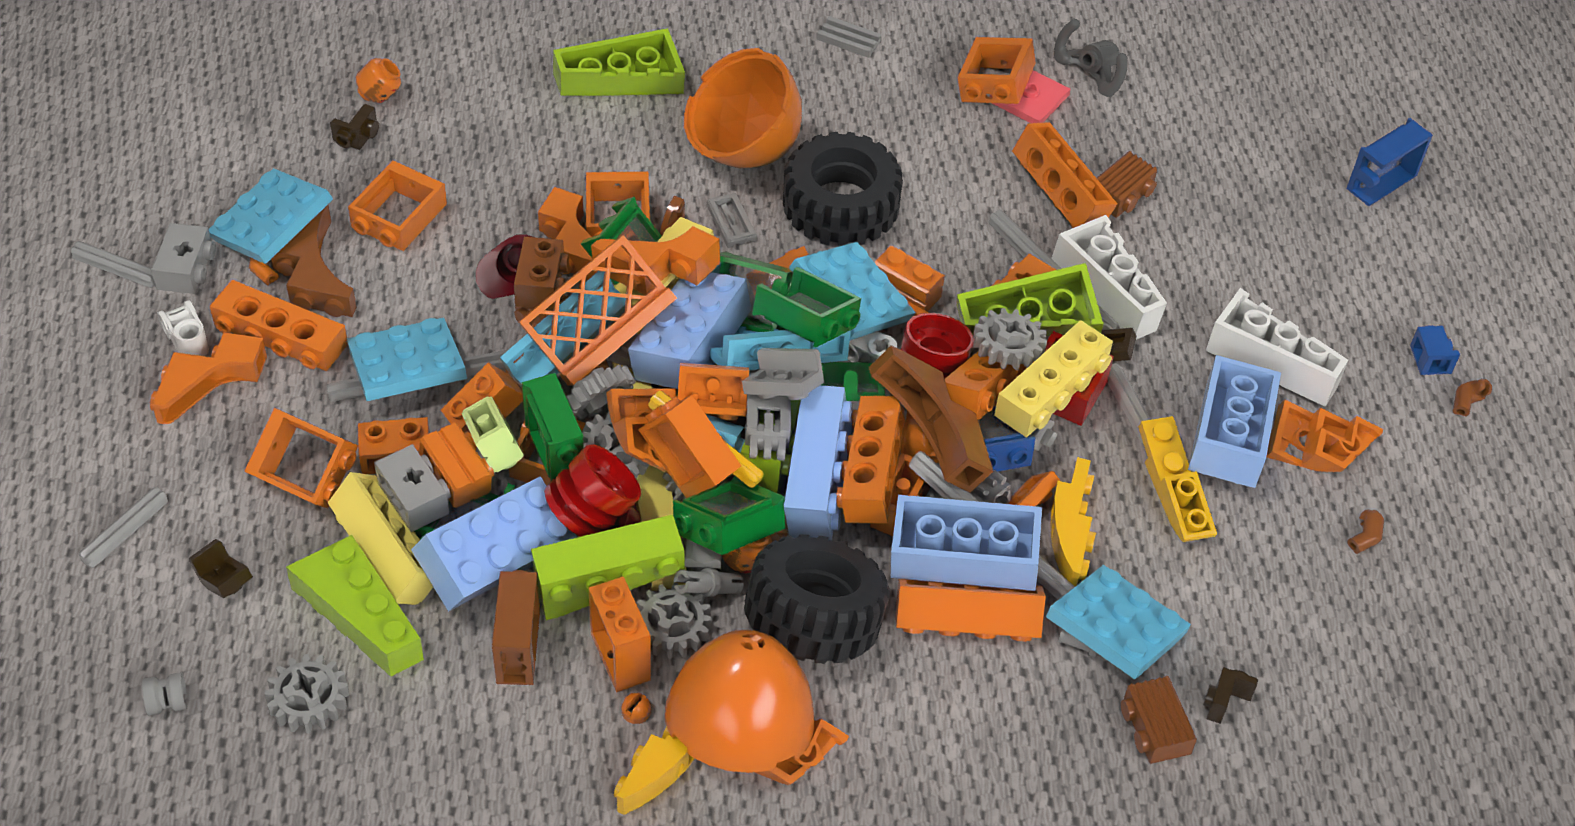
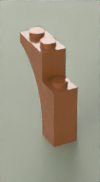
M327 205L272 258L273 269L285 276H291L286 285L291 304L306 310L325 311L333 317H340L341 315L353 317L357 308L354 289L339 280L328 269L321 257L323 240L331 224L329 205Z
M892 345L869 366L871 377L899 400L926 435L937 456L945 481L971 493L994 472L976 413L950 400L941 371Z

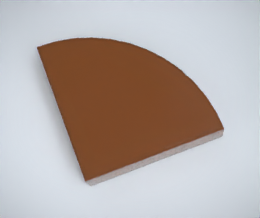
M677 196L672 198L662 221L660 230L662 236L665 230L671 227L680 217L685 218L684 199Z

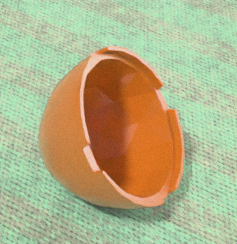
M760 48L742 49L728 54L717 61L701 76L702 84L694 97L689 96L684 113V129L687 139L694 149L715 162L739 169L771 164L789 152L797 139L801 127L802 99L793 75L778 55L764 52Z
M755 630L731 631L707 642L685 662L670 689L666 701L665 723L672 738L676 736L687 747L688 754L691 757L709 766L732 772L753 773L774 770L779 762L791 757L794 760L798 759L810 744L814 732V708L810 685L796 658L774 637Z

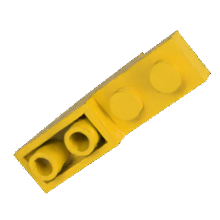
M1174 417L1141 421L1138 428L1148 456L1145 465L1172 528L1182 542L1215 537L1217 532L1197 471L1191 472V470H1188L1189 463Z
M1077 457L1071 484L1057 481L1050 522L1052 548L1060 574L1075 587L1077 586L1078 579H1086L1090 560L1083 558L1085 552H1092L1096 532L1090 531L1092 517L1085 516L1088 502L1082 501L1083 494L1090 495L1094 475L1088 474L1091 460Z
M667 726L662 738L651 734L645 746L639 745L631 761L632 769L627 777L623 775L619 779L614 790V797L617 798V812L625 815L654 799L672 785L695 760V758L688 754L687 747L676 736L673 738L670 736Z

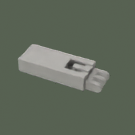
M760 369L749 370V376H751ZM747 394L745 445H749V458L756 459L758 450H763V459L770 460L771 451H777V460L784 461L785 450L789 448L791 433V400L788 399V396L778 395L774 398L760 399L758 395ZM760 409L766 410L764 424H759ZM770 410H775V425H773V413H770Z

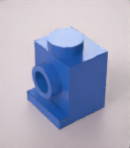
M1433 325L1417 327L1410 347L1420 375L1452 374L1460 353L1458 350H1453L1452 341L1447 338L1444 327Z

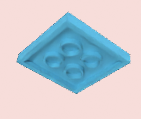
M273 168L265 173L249 192L241 195L237 203L230 210L215 220L214 225L209 228L210 237L226 247L266 264L322 211L333 198L328 190Z
M858 242L796 258L789 266L792 272L794 268L799 267L862 298L859 309L860 320L856 328L851 330L850 340L907 322L916 313L908 304L907 299L898 292L888 280L887 275L878 268L869 257L867 251Z
M444 317L439 319L429 318L420 323L407 326L397 325L388 330L374 333L364 332L356 337L347 338L348 349L366 401L467 379L465 365Z
M1102 565L1051 605L1046 615V618L1133 679H1137L1181 640L1191 626L1177 612L1166 608L1153 599L1146 591L1137 588L1122 578L1118 572L1109 569L1105 565Z

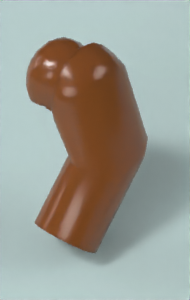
M1481 378L1478 381L1473 380L1461 384L1456 390L1453 413L1467 417L1470 414L1472 403L1481 401L1491 394V383L1487 379Z
M1368 509L1360 514L1359 519L1364 520L1360 523L1363 526V532L1347 541V544L1356 554L1378 544L1382 540L1384 518L1377 510Z

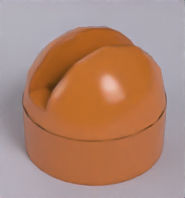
M639 692L629 694L625 697L621 706L622 716L627 722L632 724L645 722L651 715L649 699ZM637 701H639V703L635 706V708L633 709V711H632V713H631V712L629 711V709H630Z

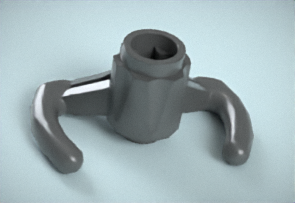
M1074 18L1058 34L1054 47V58L1062 65L1075 63L1096 79L1099 93L1106 97H1111L1120 89L1125 80L1127 55L1120 53L1117 45L1109 42V40L1088 44L1082 49L1067 50L1066 43L1069 37L1080 27V21ZM1116 65L1115 75L1111 81V66Z

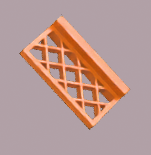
M621 235L518 321V323L558 370L565 383L574 386L577 381L582 380L674 302L677 297L670 288H666L626 237ZM620 246L630 256L628 270L611 268L612 253ZM605 260V268L597 267L601 262ZM635 264L641 271H634ZM589 272H604L603 292L585 290L586 275ZM610 272L628 274L626 294L608 292ZM634 275L646 276L654 288L645 296L632 295ZM580 281L579 289H571V287H573L577 282ZM565 292L579 293L577 313L559 312L560 297ZM584 294L602 296L601 316L583 314ZM608 296L626 298L625 312L619 318L606 316ZM631 299H639V301L631 307ZM554 303L553 311L545 310ZM539 314L553 315L551 335L538 334L530 325V322ZM558 316L577 317L575 338L556 336ZM582 318L600 320L599 334L594 339L580 338ZM606 320L614 321L605 329ZM543 339H551L550 348ZM556 340L574 341L573 356L564 364L555 355ZM580 342L588 343L579 351Z

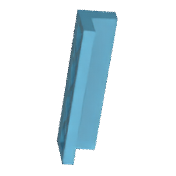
M598 271L586 281L585 290L595 291L600 285H603L604 272ZM609 279L608 292L620 293L614 288L611 279ZM603 286L597 291L603 292ZM573 293L559 305V312L570 313L574 309L572 313H577L579 293ZM584 294L583 314L601 316L602 296ZM608 296L606 316L619 318L625 312L626 298ZM548 315L534 327L538 334L545 335L549 331L547 335H551L553 315ZM558 316L556 336L575 338L577 317ZM582 318L580 338L594 339L599 334L600 320ZM606 320L605 329L614 321ZM528 334L500 357L510 376L521 386L524 381L556 373V375L559 373ZM543 339L550 348L551 339ZM556 340L555 355L564 364L573 356L574 341ZM580 342L579 351L588 343ZM524 353V355L516 363H513Z
M788 330L724 335L723 347L710 348V359L721 366L749 367V370L760 369L757 356L758 350L761 348L817 349L820 352L821 363L848 361L851 330L818 347L813 346L814 342L812 343Z

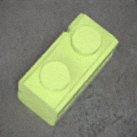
M487 396L463 410L461 414L471 436L489 467L494 469V472L498 473L501 470L510 469L522 459L524 454L492 396Z

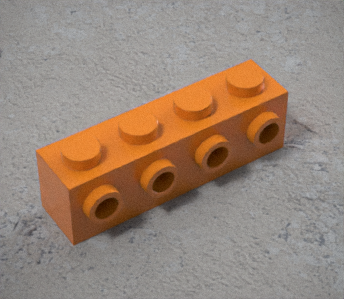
M898 579L895 612L896 628H902L904 632L920 634L924 630H935L945 636H958L960 632L974 633L976 637L983 639H993L996 635L1010 636L1011 639L1016 641H1031L1032 637L1042 638L1046 596L1043 587L1036 585V591Z

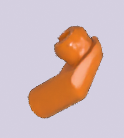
M250 257V271L267 286L279 278V275L267 265L268 262L264 264Z

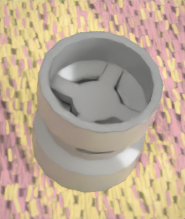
M182 672L170 674L167 679L159 680L156 677L142 679L143 700L148 716L160 714L163 709L168 708L174 711L187 709V704H185L183 694H186V685Z

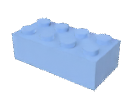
M711 272L698 285L684 279H679L671 290L677 299L646 324L628 348L634 379L636 381L678 389L680 363L714 365L715 362L710 359V348L723 347V336L734 335L752 310L746 278Z
M1218 355L1215 356L1205 388L1188 470L1197 471L1203 475H1209L1252 488L1256 487L1267 456L1281 372Z
M820 385L809 392V396L801 399L784 511L789 536L797 538L799 535H810V537L814 538L825 536L829 537L828 540L832 541L833 530L839 531L841 522V510L837 507L836 494L837 488L843 487L844 483L842 480L843 461H848L849 457L847 454L848 435H853L854 432L851 418L852 402L846 401L845 387Z
M541 476L427 533L411 549L448 612L499 585L500 571H525L533 567L532 548L578 537L563 525L551 511L545 499L544 490L547 486Z
M898 495L891 550V578L1036 591L1042 507Z

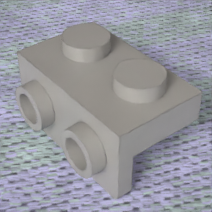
M761 348L757 351L760 370L742 381L744 394L758 395L760 399L774 398L778 395L788 396L789 400L804 399L809 396V392L824 383L820 352L817 349Z

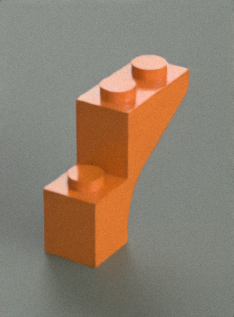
M554 187L538 211L539 231L549 238L563 240L564 253L569 254L568 273L563 274H576L592 260V257L581 245L583 240L592 237L579 224L584 216L583 196ZM597 271L589 272L586 275V280L588 281Z
M694 226L681 236L669 241L647 242L628 240L660 281L672 273L680 279L698 285L720 264V238ZM599 239L591 245L592 260L615 240ZM622 246L612 253L611 268L628 270L630 256ZM605 260L601 262L597 267L605 268ZM635 264L634 271H641ZM610 272L611 279L627 287L628 274ZM634 275L632 289L646 295L654 288L646 276Z
M224 332L219 345L213 347L211 357L174 352L169 364L165 365L162 369L161 383L158 391H154L150 399V409L154 411L157 423L170 424L213 389L222 384L234 381L258 382L267 359L263 338Z

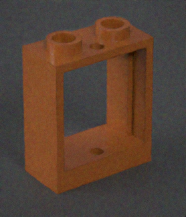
M524 570L500 571L492 641L496 684L534 685L540 620L537 572H527Z

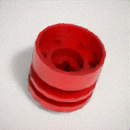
M921 313L913 316L907 322L900 350L938 369L943 373L945 379L970 358L974 338L970 329L957 319L938 313Z
M595 444L586 445L570 462L569 469L562 470L556 479H553L544 490L545 499L554 515L571 532L580 537L611 528L617 520L616 516L624 515L641 496L640 485L629 468L616 455Z

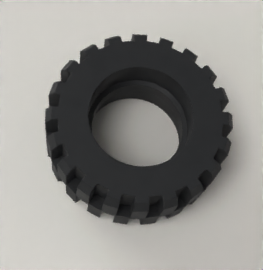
M838 131L830 132L827 136L822 134L814 136L811 142L806 140L788 157L784 170V213L788 220L792 219V226L797 231L804 229V236L811 240L814 237L820 238V244L829 246L830 242H838L839 247L847 245L849 242H858L859 245H864L867 238L874 241L881 237V231L887 233L892 228L893 222L897 220L899 215L903 184L901 166L897 163V159L891 151L887 152V148L880 142L874 143L871 137L865 135L859 137L854 132L839 134ZM833 182H845L856 185L864 191L855 194H837L821 186Z
M799 535L797 538L792 536L783 537L779 541L775 540L768 544L755 558L744 600V611L751 628L774 637L792 655H795L794 657L798 660L805 661V659L814 660V663L821 664L833 661L835 664L842 663L847 658L853 660L861 656L878 639L890 596V588L885 574L882 570H879L878 564L872 558H866L863 551L858 548L852 549L848 547V543L843 541L828 540L829 537L818 536V538L810 537V535Z

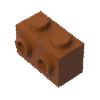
M524 237L514 281L516 307L535 308L565 283L562 273H568L569 254L564 253L563 240ZM554 303L546 309L553 310Z

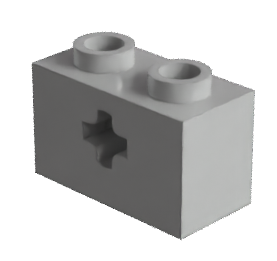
M176 223L169 224L151 269L157 290L195 294L198 285L204 284L207 276V261L213 260L216 252V244L214 241H211L208 227Z
M413 444L374 462L379 486L410 532L449 514L447 499L451 498V494L447 484L442 478L436 479L429 458L425 454L420 456Z

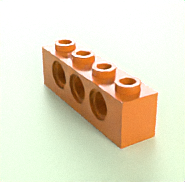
M1050 122L1027 124L1012 152L1018 158L1022 167L1027 169L1035 179L1037 185L1053 201L1054 206L1070 222L1071 227L1075 228L1104 215H1107L1109 218L1118 203Z
M231 280L210 305L214 325L222 333L232 332L239 335L263 338L264 345L271 348L276 355L280 357H287L288 355L299 360L309 369L317 367L327 372L348 346L345 325L235 280Z
M978 351L944 379L950 400L975 412L979 421L996 406L999 393L1026 370V366L1020 364L1019 370H1015L1012 365L1007 364L1005 369H1001V363L995 362L990 365L988 363L989 356L980 357Z
M861 396L858 410H853L852 428L854 432L853 435H848L847 454L849 457L848 461H843L842 480L844 483L843 487L837 488L836 494L837 507L843 509L845 523H888L906 421L903 405L895 396Z

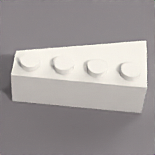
M1107 215L1060 233L1052 260L1061 268L1086 263L1097 304L1119 324V328H1133L1137 336L1136 340L1157 331L1167 302L1149 276L1140 272L1138 269L1139 262L1133 254L1129 255L1124 249V240L1119 233H1113L1110 228L1111 221Z
M1240 288L1216 320L1206 351L1213 355L1281 372L1280 386L1326 407L1338 388L1348 359L1315 337L1307 339L1300 334L1297 325L1291 321L1283 323L1271 315L1273 309L1264 303L1258 306L1248 299L1249 293Z

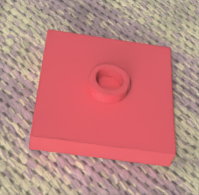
M1033 70L1019 104H992L1029 123H1043L1069 96L1070 88Z

